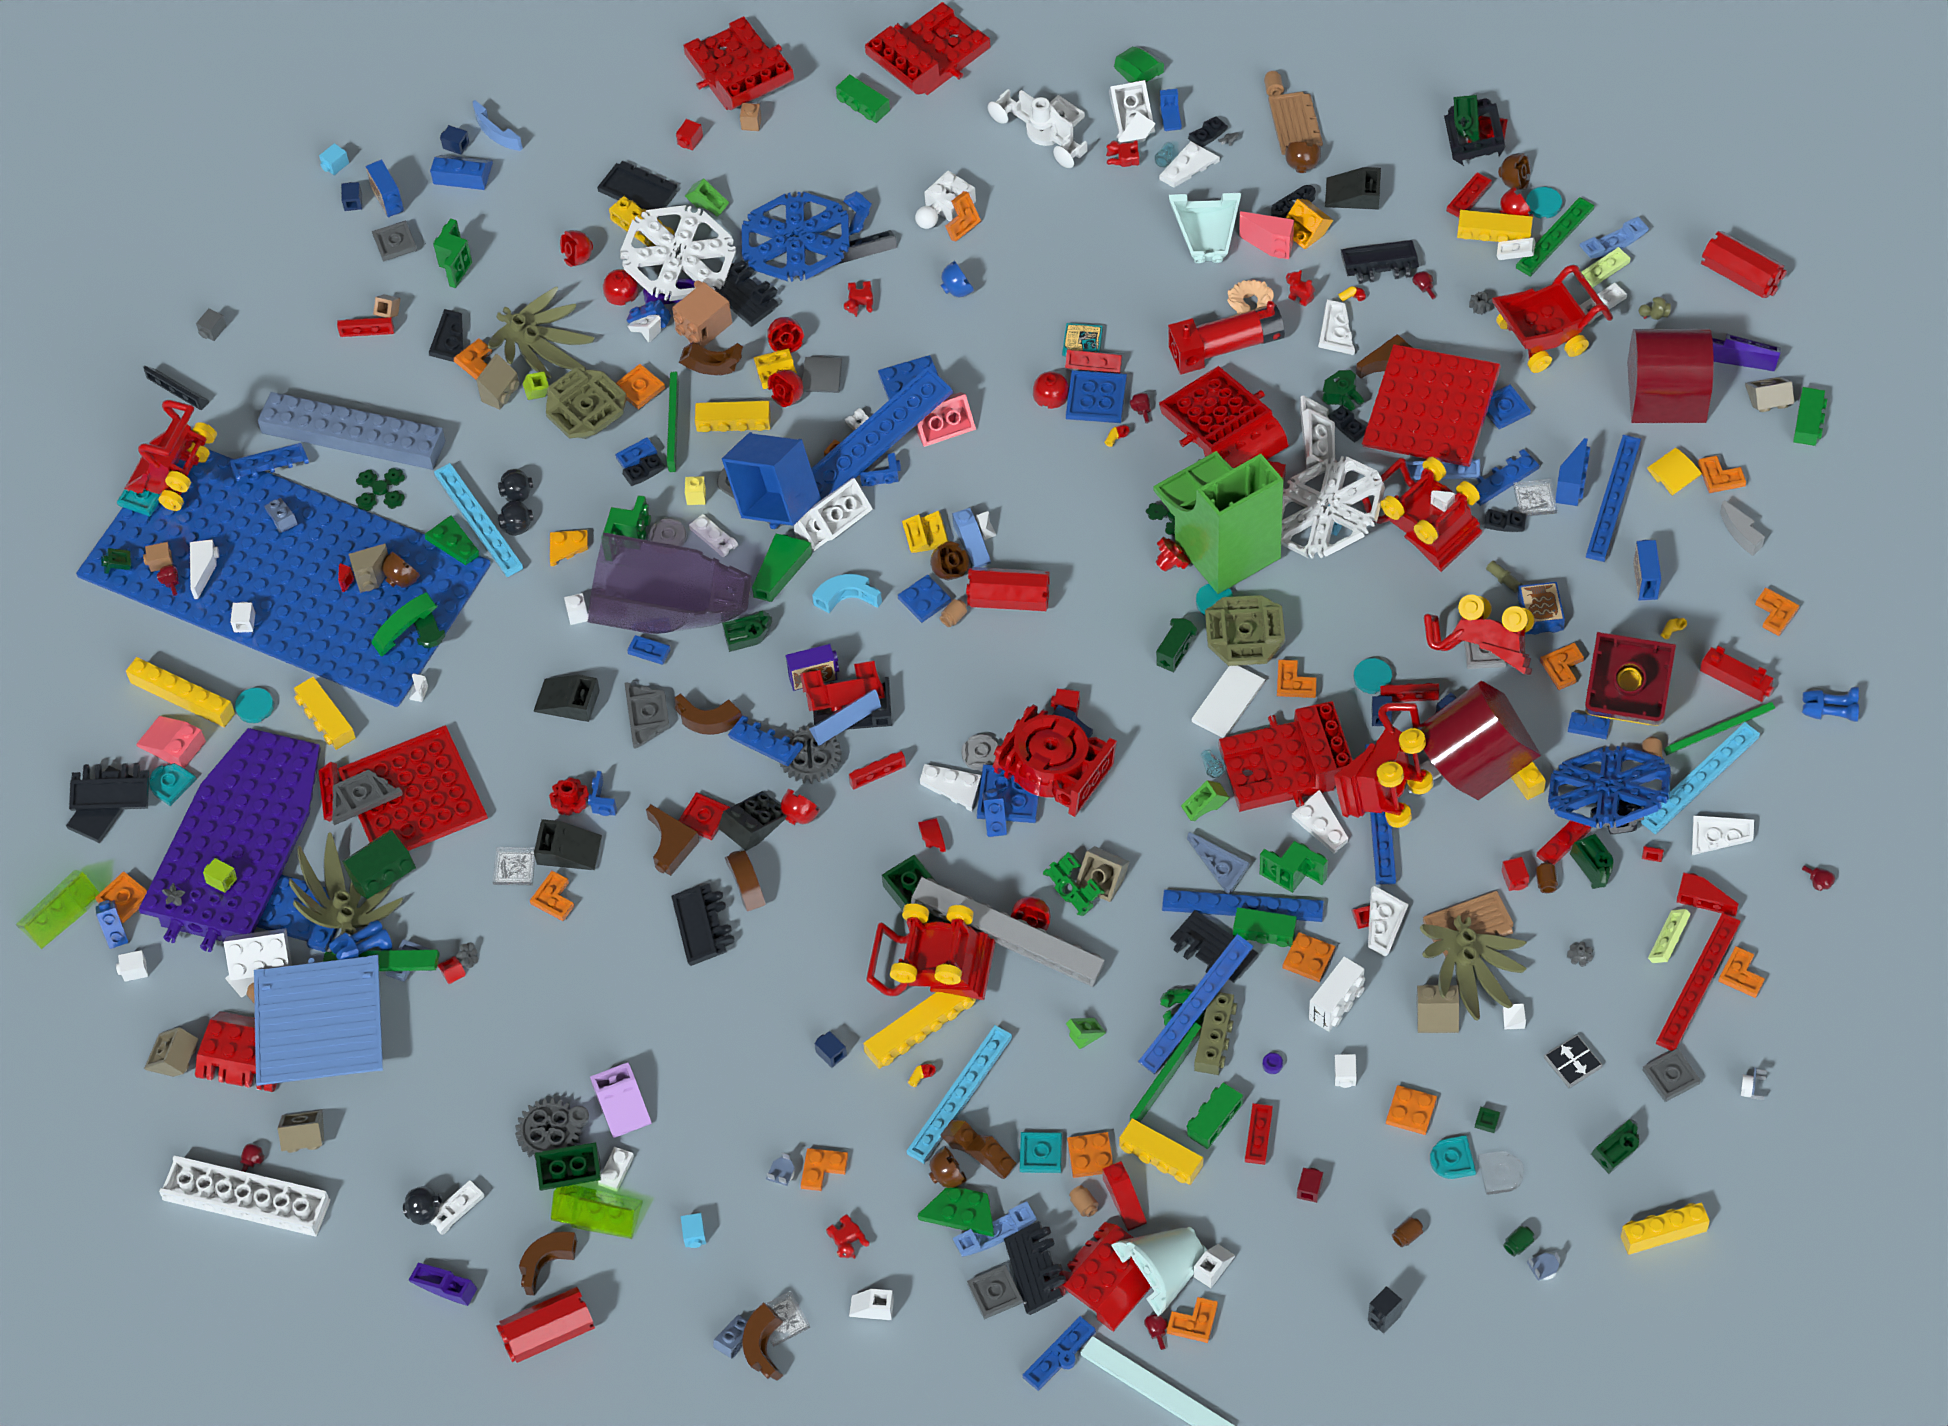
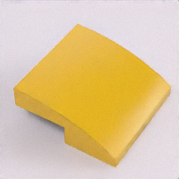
M789 349L753 357L763 389L768 388L769 376L779 370H792L797 374Z
M1676 447L1647 467L1657 483L1661 481L1672 496L1702 475L1695 464Z
M939 511L922 518L918 514L902 521L911 553L933 550L941 544L949 542Z

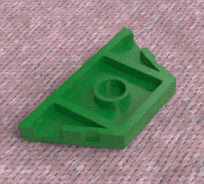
M960 1187L945 1188L917 1216L918 1220L964 1231L971 1229L973 1233L991 1237L995 1235L989 1197L987 1193Z

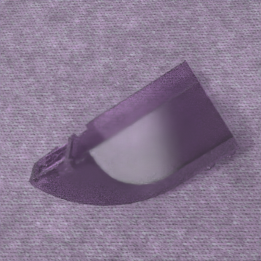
M603 532L592 583L587 622L651 634L717 625L729 621L747 610L752 576L732 566L728 567L721 564L718 559H711L697 549Z

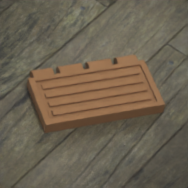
M1296 92L1268 97L1282 155H1285L1286 145L1288 146L1291 142H1307V146L1311 147L1313 144L1323 145L1310 94Z
M1497 891L1423 917L1424 924L1440 926L1457 931V928L1454 925V919L1458 915L1461 916L1462 923H1464L1467 917H1470L1471 925L1468 928H1471L1475 933L1495 935L1497 933L1498 936L1502 937L1513 934V921ZM1445 950V951L1443 952L1444 955H1445V957H1446L1447 954H1448V951H1447V950Z

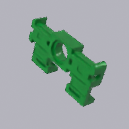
M1068 852L1058 863L1052 862L1049 865L1051 868H1046L1043 871V875L1049 876L1056 884L1054 888L1066 902H1071L1079 911L1077 915L1084 916L1093 907V900L1100 893H1105L1094 879L1090 878L1087 881L1088 885L1085 888H1080L1068 876L1071 875L1073 868L1077 869V867L1081 868L1082 866L1072 853ZM1067 884L1072 886V891L1069 894L1064 892V887Z

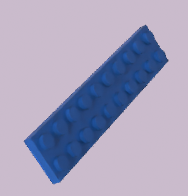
M929 366L811 468L821 497L819 501L850 479L859 476L860 473L954 393L952 388Z

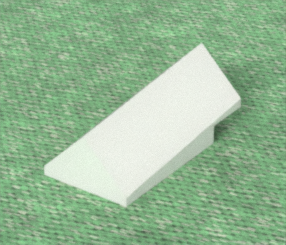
M1303 395L1300 397V417L1307 470L1328 458L1331 460L1332 457H1335V422L1328 418V408Z
M855 478L850 479L816 503L794 525L795 536L798 539H805L811 542L812 551L818 549L828 540H833L873 510Z

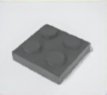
M406 220L372 231L383 262L417 251Z
M1678 1048L1643 1066L1642 1069L1664 1102L1699 1085L1701 1081Z
M1006 1265L967 1281V1285L984 1320L1023 1303Z

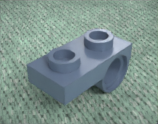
M281 498L273 500L264 506L280 533L297 525L294 514Z
M738 1314L714 1339L713 1348L733 1359L741 1348L743 1333L748 1320Z

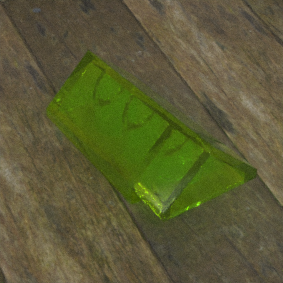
M74 870L17 922L16 926L40 949H43L87 912L85 907L95 900L99 891L83 871Z
M578 1185L560 1187L553 1191L551 1221L571 1224L572 1228L632 1239L643 1201Z

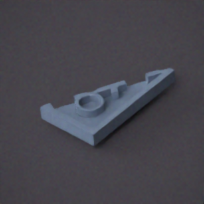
M1189 832L1187 837L1189 843L1226 894H1231L1249 868V863Z

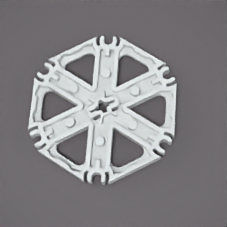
M687 205L651 209L642 212L641 217L643 219H639L636 216L635 221L632 220L620 250V259H627L623 260L622 263L624 270L651 295L656 290L655 297H658L660 293H664V300H667L669 295H671L669 301L681 300L691 293L695 288L678 289L676 287L681 270L694 281L705 282L714 290L713 286L718 287V289H721L722 285L724 286L736 254V247L729 246L733 245L732 236L704 210L700 216L701 209L698 208L696 213H692V206H689L687 211H685ZM671 214L681 216L675 236L657 221L658 216ZM702 222L707 223L719 235L715 239L693 241L698 226ZM641 231L656 246L634 248L631 243L635 233ZM681 247V249H680L681 253H679V255H677V258H676V254H675V253H676V252L679 250V248ZM725 257L722 269L718 273L711 271L700 260ZM663 264L659 277L655 281L649 280L638 269V267Z
M1341 456L1339 462L1336 461L1335 457H1332L1331 460L1328 458L1291 477V480L1287 481L1290 487L1288 489L1283 488L1282 519L1285 507L1290 502H1295L1305 508L1282 520L1281 545L1307 558L1309 555L1311 558H1314L1316 552L1322 558L1365 537L1364 534L1369 533L1366 526L1371 525L1374 527L1373 521L1377 522L1385 490L1378 471L1347 456L1346 460ZM1353 470L1365 476L1342 488L1347 472ZM1325 473L1321 492L1305 485L1310 479ZM1370 495H1374L1370 513H1363L1350 507V505ZM1334 522L1353 531L1349 537H1345L1335 544H1329ZM1312 526L1309 541L1305 547L1291 541L1293 535Z

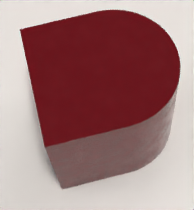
M1633 329L1627 361L1631 423H1707L1714 369L1711 330Z
M1479 681L1416 728L1424 733L1426 740L1424 751L1441 775L1453 787L1478 801L1541 756L1506 695L1484 681Z

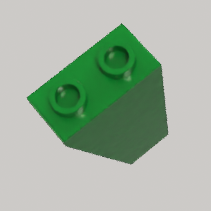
M776 533L753 583V597L772 602L811 557V542L805 539L792 538L786 534Z

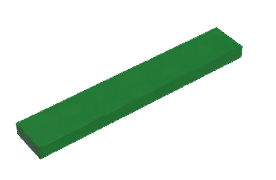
M1579 197L1537 241L1534 256L1522 257L1516 264V269L1531 277L1594 210V205Z
M677 371L670 373L667 439V466L669 472H676L679 400Z
M1769 702L1673 743L1664 749L1666 756L1774 710L1775 706L1773 702Z
M438 950L365 951L358 955V958L378 955L379 971H433L437 969L440 953ZM325 952L323 962L338 960L337 954Z
M1193 1024L1130 1114V1121L1131 1119L1138 1122L1143 1120L1199 1040L1202 1030L1201 1025Z

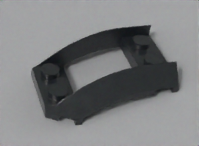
M1487 98L1478 100L1479 116H1483L1486 113L1490 114L1494 137L1459 145L1454 122V106L1449 108L1448 115H1444L1452 158L1461 165H1463V160H1471L1475 157L1491 155L1495 152H1498L1500 157L1506 147L1497 104H1492L1491 100Z

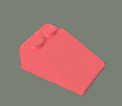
M1240 211L1239 237L1272 257L1289 259L1293 245L1294 220Z
M158 716L136 745L170 764H177L185 769L206 741L202 730L188 722Z

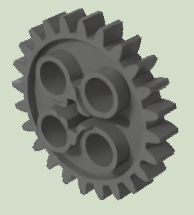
M807 725L806 730L799 727L798 733L792 730L793 736L786 735L790 737L788 744L795 746L797 742L803 744V748L788 767L781 763L780 767H783L784 773L788 772L789 778L794 776L796 782L802 778L803 783L809 779L810 783L813 784L814 779L821 782L820 777L823 776L828 779L827 773L834 774L833 768L838 769V762H841L840 755L842 753L836 736L827 740L821 746H816L818 744L809 730V725ZM809 740L811 741L812 768H809L807 741Z
M554 1098L551 1099L550 1103L543 1099V1104L541 1105L538 1101H535L536 1107L533 1108L528 1105L529 1112L522 1111L524 1118L518 1117L519 1124L515 1125L516 1131H518L515 1133L518 1145L521 1146L522 1152L527 1151L528 1157L532 1155L535 1157L536 1152L575 1146L574 1142L580 1143L578 1136L582 1135L580 1128L574 1127L569 1123L570 1104L567 1103L563 1106L561 1099L557 1104ZM540 1118L544 1119L541 1122H536ZM558 1120H564L562 1123H556ZM535 1137H541L537 1141L533 1140ZM556 1138H562L558 1142H553Z

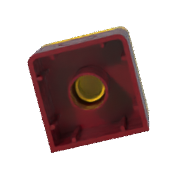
M1597 632L1585 701L1586 713L1601 718L1659 726L1663 722L1676 644Z

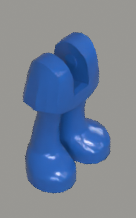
M1851 687L1846 695L1826 694L1822 690L1803 692V702L1806 704L1802 707V713L1816 719H1821L1822 715H1833L1858 722L1859 687ZM1824 704H1834L1848 707L1825 706Z
M378 920L371 921L368 926L353 935L348 936L346 932L342 933L329 944L330 950L337 954L338 960L358 958V955L377 946L381 951L392 950L390 936L387 930H383L382 924ZM370 937L369 939H367V940H365V941H363V942H361V943L355 944V943H357V942H359V941H361V940H363V939H365V938Z

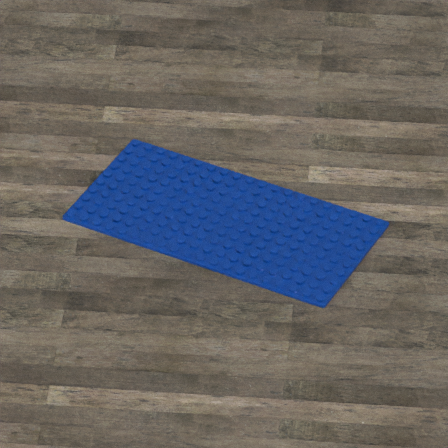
M209 450L210 455L207 461L203 463L198 462L197 466L193 465L188 474L191 485L188 491L181 493L184 504L179 511L169 510L160 502L151 516L123 507L76 573L78 578L369 697L398 707L414 684L412 674L420 675L438 646L424 648L422 645H418L417 638L419 636L413 623L394 640L396 645L382 657L371 643L375 634L398 609L412 599L427 592L437 605V608L432 611L439 631L444 630L446 635L491 563L490 560L478 556L469 564L464 565L427 541L425 534L265 471L256 473L257 477H252V474L240 477L241 481H236L229 462L234 459ZM179 460L176 466L183 468L186 461ZM279 498L292 511L297 521L296 526L282 533L278 531L274 521L264 507L271 501ZM213 540L215 547L219 549V558H216V567L198 599H194L190 580V542ZM168 542L172 553L173 565L178 572L179 583L175 586L176 596H173L171 587H166L165 584L158 581L157 573L160 570L151 572L149 565H145L143 554H146L145 546ZM386 544L388 555L394 552L421 575L413 585L407 588H401L397 585L392 587L384 579L379 588L360 593L349 554ZM108 548L129 550L131 554L130 570L110 568L108 574L104 573V566H101L102 555L106 554ZM340 563L351 567L355 578L345 592H342L338 581ZM233 603H252L255 611L253 632H234L231 625Z

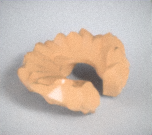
M1243 280L1228 290L1229 299L1227 301L1237 311V314L1251 311L1250 306L1244 302L1243 298L1255 295L1258 298L1257 308L1266 306L1268 301H1272L1274 293L1272 288L1267 287L1265 281Z

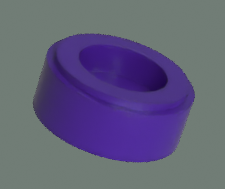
M1277 1053L1265 1055L1262 1063L1264 1071L1269 1074L1279 1073L1283 1068L1282 1057Z

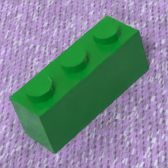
M850 74L836 86L837 99L841 103L850 106L852 110L864 115L868 120L877 123L890 111L888 98Z
M1802 388L1793 439L1794 443L1816 446L1817 439H1821L1823 428H1819V426L1824 423L1825 413H1822V409L1826 410L1828 398H1824L1825 390Z
M1237 907L1233 936L1235 937L1238 934L1246 941L1251 940L1257 941L1260 944L1270 943L1280 947H1291L1294 941L1297 917Z
M1224 1082L1219 1088H1214L1207 1103L1204 1102L1200 1106L1198 1115L1195 1118L1192 1117L1186 1126L1187 1137L1207 1150L1243 1105V1094Z

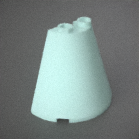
M1223 193L1220 201H1187V194L1169 195L1170 205L1195 263H1204L1205 261L1220 263L1228 254L1241 193Z
M1191 1227L1121 1240L1111 1245L1122 1263L1131 1257L1133 1258L1154 1290L1146 1299L1157 1316L1165 1311L1194 1275L1195 1264L1207 1251Z

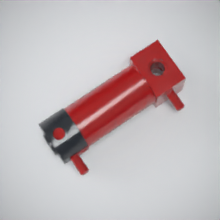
M1268 301L1266 306L1253 309L1252 311L1198 326L1195 325L1193 318L1168 325V347L1180 375L1205 368V359L1258 344L1280 340L1285 336L1280 311L1273 301Z

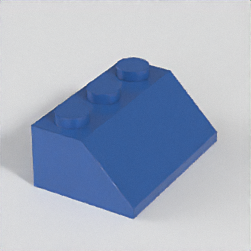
M448 155L436 156L430 169L433 184L485 190L493 161Z

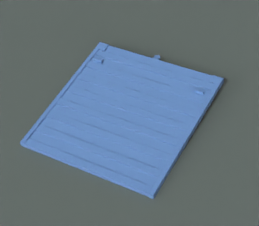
M378 955L315 963L314 958H310L308 964L254 970L257 1086L383 1071Z

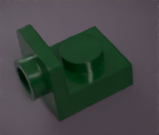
M108 548L106 554L102 555L101 559L104 573L108 574L110 568L130 570V551Z

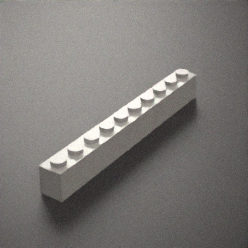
M922 877L911 898V904H920L926 907L929 913L948 922L950 921L946 916L950 906H966L974 912L972 923L967 926L971 927L975 932H984L989 935L990 939H994L997 944L1091 987L1094 986L1103 968L1104 959L1100 955L1088 953L1079 945L1066 943L1063 938L1059 936L1053 937L1041 928L1035 929L1023 920L1013 919L1006 912L993 910L990 905L986 903L980 904L968 895H960L951 887L938 885L933 879Z

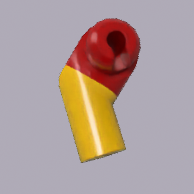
M1354 286L1338 294L1342 302L1350 297L1357 298L1358 301H1363L1366 298L1365 291Z
M1126 425L1113 427L1104 443L1112 447L1116 439L1124 438L1129 434V427Z
M933 1064L917 1066L908 1080V1084L912 1087H917L921 1079L935 1074L936 1067Z

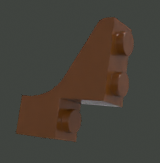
M951 1120L940 1134L952 1149L961 1150L969 1154L999 1178L1005 1179L1017 1164L992 1136L978 1135L966 1121Z

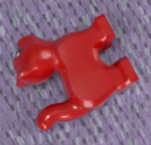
M1113 140L1106 146L1107 157L1118 154V159L1110 158L1107 160L1108 165L1113 164L1122 167L1139 165L1138 141L1120 144Z
M1302 270L1288 273L1286 275V281L1290 285L1288 298L1295 301L1298 296L1301 298L1299 304L1307 306L1314 299L1315 289L1312 285V280L1301 281Z
M870 281L863 282L862 289H857L855 282L848 283L849 300L844 303V309L854 314L855 317H857L859 305H866V310L869 313L873 311V293Z
M846 1214L839 1220L842 1223L839 1226L841 1229H837L832 1224L826 1229V1233L830 1238H833L838 1246V1257H852L855 1259V1250L850 1243L859 1239L860 1243L867 1247L870 1242L866 1240L859 1226L852 1222L851 1218Z

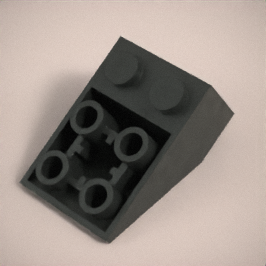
M1362 167L1327 177L1325 207L1379 210L1381 168Z
M571 675L544 679L534 712L589 722L600 691L597 678Z
M761 791L724 810L718 829L747 851L761 843L785 820L786 815L782 812L780 804Z
M541 819L534 850L537 865L595 870L602 835L562 821Z

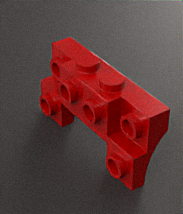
M875 661L854 664L857 679L827 685L823 683L821 670L800 673L803 693L806 692L809 711L831 708L832 711L840 710L843 708V705L850 704L874 689L879 699L885 698L884 689L876 671Z

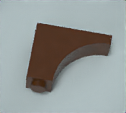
M1396 334L1357 363L1356 375L1362 379L1369 374L1385 371L1393 344L1413 347Z
M650 804L646 809L648 820L661 833L660 846L653 856L655 868L660 873H666L671 876L699 843L698 833Z

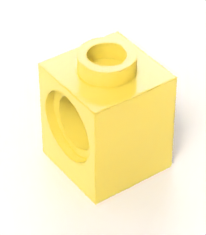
M704 476L685 477L687 505H706Z

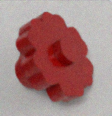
M1163 536L1157 542L1161 553L1157 556L1158 559L1155 562L1163 571L1171 570L1175 565L1178 568L1185 569L1191 563L1183 553L1182 548L1171 539Z
M568 778L565 781L559 780L557 784L552 786L553 792L549 794L552 808L557 809L559 814L570 816L573 812L580 813L587 807L586 801L589 798L588 788L586 785H582L579 779Z

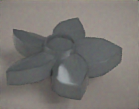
M1238 132L1228 133L1224 138L1218 139V142H1221L1222 145L1228 142L1229 146H1231L1239 134Z
M174 883L170 886V890H162L168 896L166 904L173 902L177 906L182 905L180 897L185 892L182 890L176 891Z

